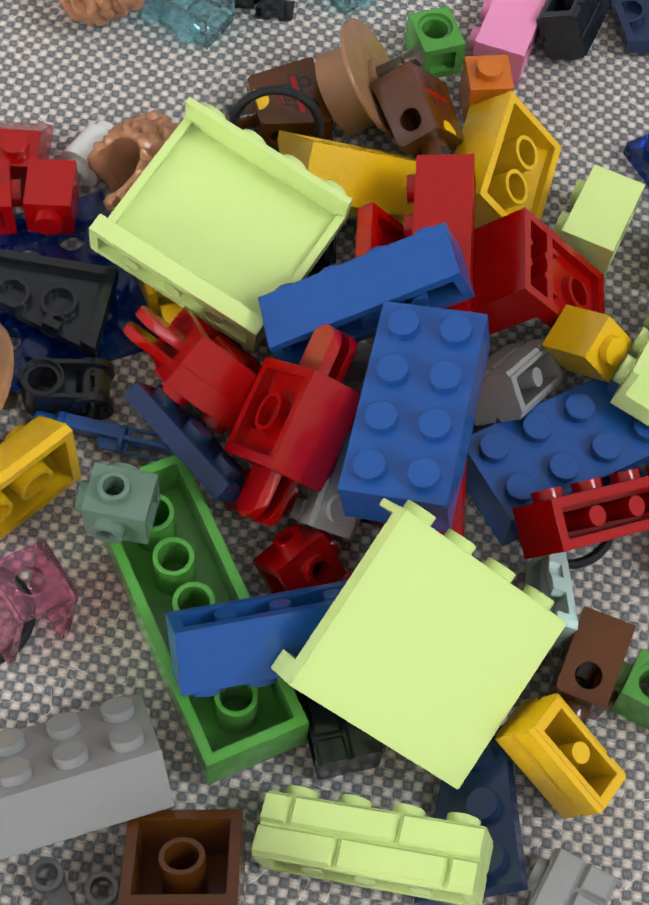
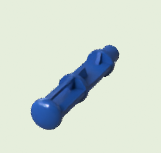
M37 410L33 417L34 419L40 415L66 423L73 430V434L97 439L99 449L116 452L117 454H125L152 461L161 459L129 452L128 448L133 447L169 456L175 454L165 443L132 436L133 432L159 437L155 432L70 414L65 411L51 414Z

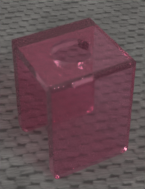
M45 539L0 558V653L7 664L16 661L23 623L46 614L61 639L70 634L79 592ZM32 570L29 587L33 595L25 594L16 587L14 579L20 572Z

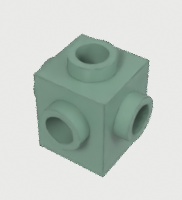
M95 462L90 480L81 481L75 502L76 511L82 513L85 532L107 543H120L122 540L148 545L161 499L158 474L140 471L137 467L123 462H115L111 465Z

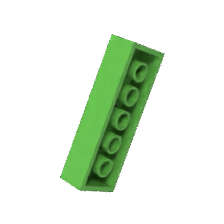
M174 454L138 468L140 471L158 474L161 499L148 545L122 540L120 543L103 542L205 781L207 785H210L306 744L309 721L293 687L282 678H277L274 683L263 687H252L244 684L223 688L219 694L210 697L181 695L172 670L165 613L250 598V595L193 474Z

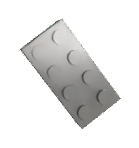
M142 694L131 697H114L105 701L100 706L76 713L63 712L54 715L46 722L22 729L9 728L0 731V860L175 806L161 748Z

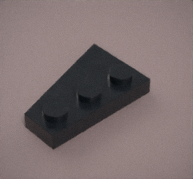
M0 248V311L92 357H97L119 280L118 268Z

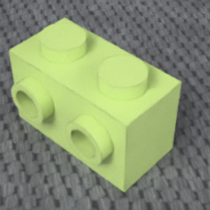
M594 164L586 181L580 178L577 180L568 204L573 205L570 213L561 212L553 232L604 274L605 277L636 212L646 184Z

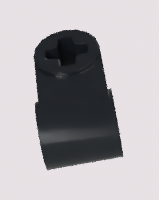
M40 357L30 360L22 367L19 376L25 410L33 417L38 410L51 414L65 411L70 414L97 420L109 418L113 415L115 404L110 398V381L115 376L114 364L109 360L98 357L82 359ZM41 386L52 387L48 391L41 392L34 390Z

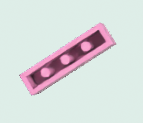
M485 0L479 17V21L483 22L481 28L473 27L466 51L472 52V56L508 55L513 84L518 85L539 34L536 19L546 0Z

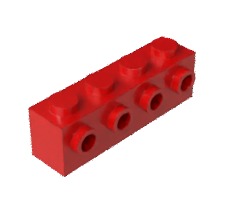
M649 465L645 466L647 472L645 477H640L638 468L608 475L611 484L608 486L602 485L601 477L571 483L572 494L563 496L561 486L530 493L532 504L512 508L524 559L566 552L649 530Z

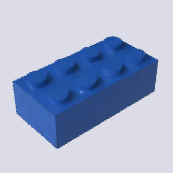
M384 301L337 489L345 516L386 523L391 513L379 505L382 499L385 498L401 507L409 499L436 517L431 525L433 529L446 532L448 528H452L490 350L488 314Z
M592 379L537 404L522 419L506 422L500 421L471 434L467 453L466 490L502 547L519 538L512 508L532 504L530 493L561 486L563 496L572 494L571 483L601 477L602 485L608 486L611 485L608 475L635 468L639 469L640 477L647 476L645 466L649 465V426L610 403L620 384L612 379L609 383Z

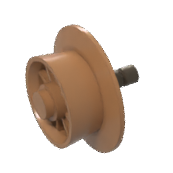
M350 18L344 21L341 26V47L321 53L316 58L315 74L320 93L331 116L347 134L357 136L376 124L385 134L394 137L371 83L408 60L420 67L424 64L423 57L420 51L415 48L404 53L403 56L390 60L384 47L371 29L362 21Z

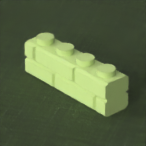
M296 785L288 786L286 793L270 790L266 792L260 814L261 822L257 826L251 848L252 856L263 869L457 905H482L487 882L486 875L489 871L493 851V840L487 827L480 826L481 821L478 818L459 812L448 813L446 820L425 817L426 812L423 809L405 803L393 804L392 811L372 808V803L369 800L351 794L340 795L338 802L318 799L319 794L316 791Z

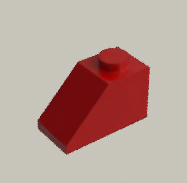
M6 122L0 125V161L9 160L12 178H21L23 196L29 158L49 159L53 125Z

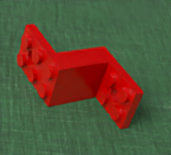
M374 202L358 208L355 258L366 254L374 247L389 245L404 238V225ZM526 207L475 229L473 291L475 297L472 298V312L488 314L489 335L536 317L552 329L566 304L605 314L604 274Z

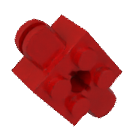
M142 305L135 315L159 338L157 339L132 321L126 324L123 332L133 343L150 354L156 366L153 372L164 382L161 388L163 392L183 407H186L190 402L203 411L200 415L201 418L218 433L224 435L227 430L232 432L262 366L259 360L186 306L169 324L152 310Z
M324 324L313 332L299 365L269 357L265 358L223 449L253 464L236 500L237 512L248 519H255L257 523L271 527L280 521L296 483L321 492L325 482L332 476L337 465V455L347 433L353 428L361 393L342 384L358 350L357 341L346 333H341L329 324Z

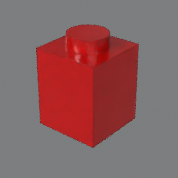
M29 158L23 197V209L28 232H39L45 235H56L59 233L75 234L80 195L76 160Z

